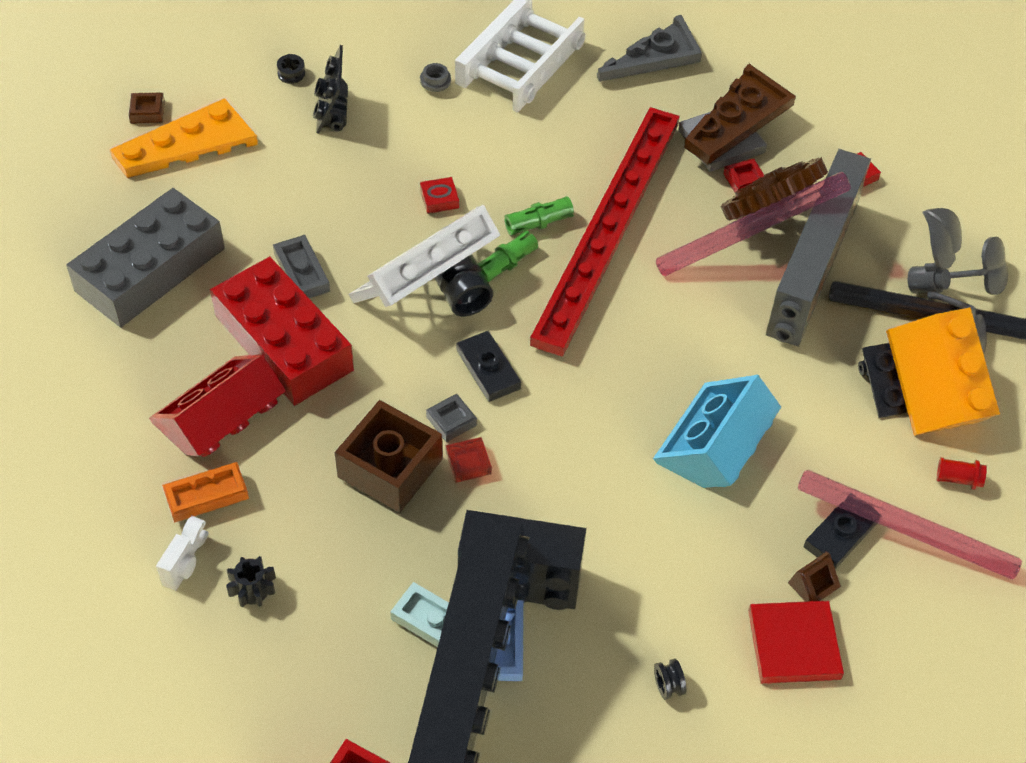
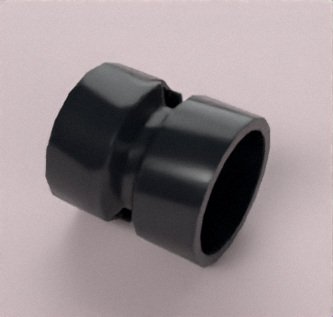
M472 254L435 277L452 312L457 316L465 317L479 313L489 305L494 296L492 287L481 273V268Z

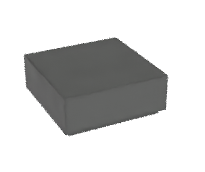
M457 393L426 409L427 419L442 434L445 442L477 426L476 416Z

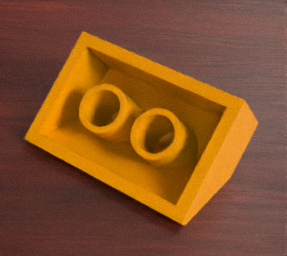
M971 307L935 314L886 331L914 436L983 422L1000 414Z

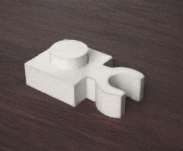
M191 516L185 523L182 534L175 535L158 561L156 568L162 586L176 591L183 579H188L192 575L196 566L194 553L204 544L209 535L208 531L203 530L206 524L204 520Z

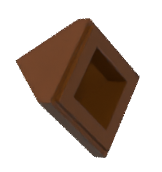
M827 552L798 570L788 582L805 602L821 601L841 587L830 553Z

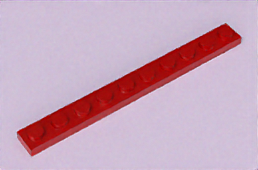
M652 107L648 109L530 336V346L561 357L564 356L679 125V115Z

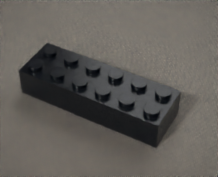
M475 512L471 513L408 763H478L480 753L473 751L477 734L485 735L490 710L484 707L487 691L495 693L501 668L494 662L497 650L505 651L511 626H509V621H505L508 608H516L521 585L519 584V579L515 577L518 567H526L531 546L529 544V537L525 536L521 523Z

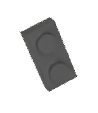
M306 235L273 244L274 255L280 267L308 298L330 292L329 281Z

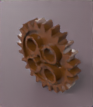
M822 157L811 159L806 163L801 161L787 168L779 167L765 174L764 177H759L752 184L736 191L733 198L721 205V209L729 221L741 216L753 215L761 210L762 212H767L784 204L786 201H790L795 195L813 187V183L828 174V170Z

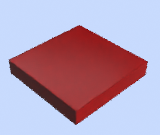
M829 601L750 604L748 613L760 684L842 679L844 671Z

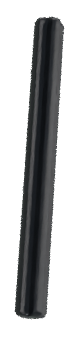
M833 281L829 290L830 301L919 319L961 309L945 302L840 281ZM976 309V314H980L984 318L986 332L1026 340V318Z

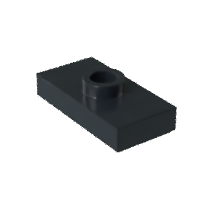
M489 330L456 343L458 354L488 402L521 389L520 379Z
M850 492L805 540L803 547L816 557L821 556L825 552L830 553L836 569L877 525L882 514Z

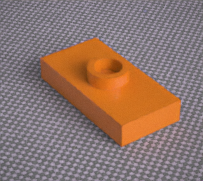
M237 462L162 485L174 523L249 499L248 491Z

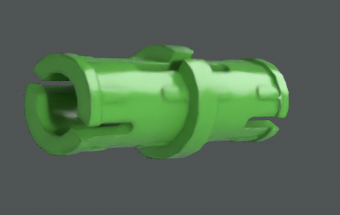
M565 196L549 203L541 204L537 202L532 204L531 208L504 215V222L509 235L512 236L529 229H544L550 223L571 218L574 216V208L570 198Z
M524 231L511 242L500 244L495 248V252L478 263L481 273L490 282L505 270L511 271L517 266V262L538 249L537 239L529 231Z

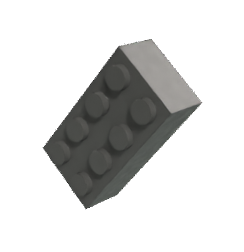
M171 188L66 264L74 291L121 328L225 249L220 221L178 190Z

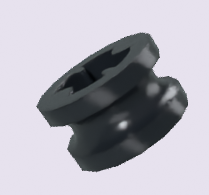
M287 54L278 59L277 75L282 82L293 84L305 77V63L300 56Z
M676 658L669 660L668 665H663L662 662L654 664L655 680L664 700L671 698L674 692L679 696L686 694L684 673Z

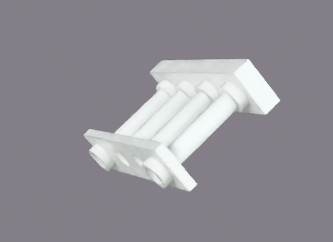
M513 0L455 59V84L466 88L474 79L479 77L513 93V111L518 113L526 103L533 101L536 92L570 55L582 47L586 34L583 32L584 18L578 17L567 29L534 14L532 0ZM530 25L559 39L551 46L520 31ZM514 42L542 55V57L536 63H533L504 50V48ZM498 60L526 74L517 81L486 66L491 61Z

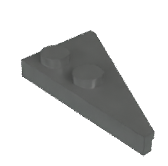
M677 15L673 18V24L664 30L659 27L652 31L650 36L643 37L626 49V54L618 60L612 57L606 61L602 67L598 68L597 78L600 82L701 62L702 52L683 16Z

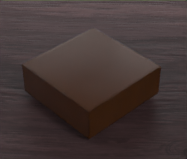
M163 92L131 93L129 107L130 124L163 123L165 105Z

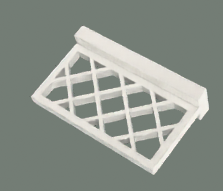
M478 206L369 274L367 277L370 281L348 295L353 303L379 296L385 307L391 306L501 235L485 206Z

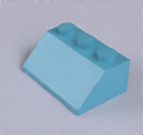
M759 375L706 382L653 459L658 465L703 488L731 486L739 478L741 469L749 457L756 451V446L765 432L772 426L773 419L781 409V405Z

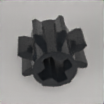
M261 556L257 559L241 557L240 562L234 569H227L228 578L231 581L226 585L229 597L238 595L240 607H244L246 604H257L260 607L267 595H275L274 583L271 582L276 579L274 567L264 569Z

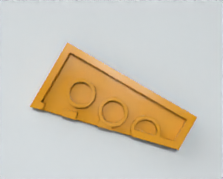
M224 98L110 149V153L120 170L127 178L169 168L170 162L180 160L189 163L199 160L198 155L217 151L218 155L231 152L232 146L245 143L246 147L258 145L257 135Z

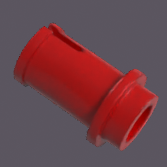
M940 457L936 481L969 485L971 490H975L976 487L983 488L986 480L987 465H981L979 460H975L974 463Z

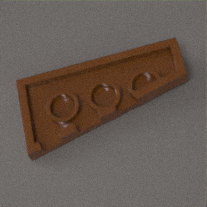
M749 63L744 68L739 79L736 78L732 82L725 96L720 97L716 101L714 109L709 114H705L685 138L684 148L709 165L794 106L796 96Z

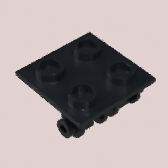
M343 45L339 46L335 56H329L325 67L326 75L324 79H318L315 87L314 96L318 97V101L314 108L313 118L317 119L316 133L318 134L323 126L330 127L333 131H341L347 124L348 84L342 79Z
M885 343L863 347L864 360L859 361L858 370L861 375H867L869 378L878 418L908 413L890 344Z

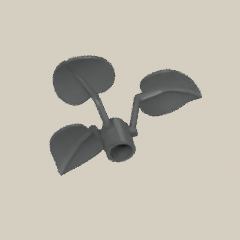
M946 208L925 210L922 213L929 226L930 243L935 262L910 268L907 278L909 290L913 294L928 293V299H938L961 309L971 307L984 354L987 334L983 316L976 314V309L973 305L940 293L949 288L951 278L984 275V286L988 294L998 295L1002 293L1008 282V267L1005 260L1004 244L997 236L987 238L982 248L983 269L949 272L948 268L955 262V253L960 250L962 244V230L959 218L953 211Z

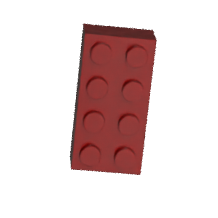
M270 256L210 289L215 316L249 355L263 354L285 388L286 392L283 394L294 406L354 371L352 344Z

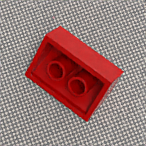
M263 354L234 356L149 419L185 455H201V457H206L221 446L219 441L229 433L230 435H235L248 427L250 424L248 419L257 412L263 414L278 404L276 398L286 392Z

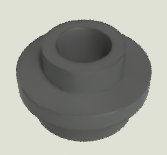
M431 63L424 67L420 75V84L428 91H443L451 84V74L443 64Z

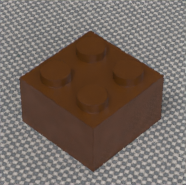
M379 400L334 452L337 477L400 513L443 460L442 434Z

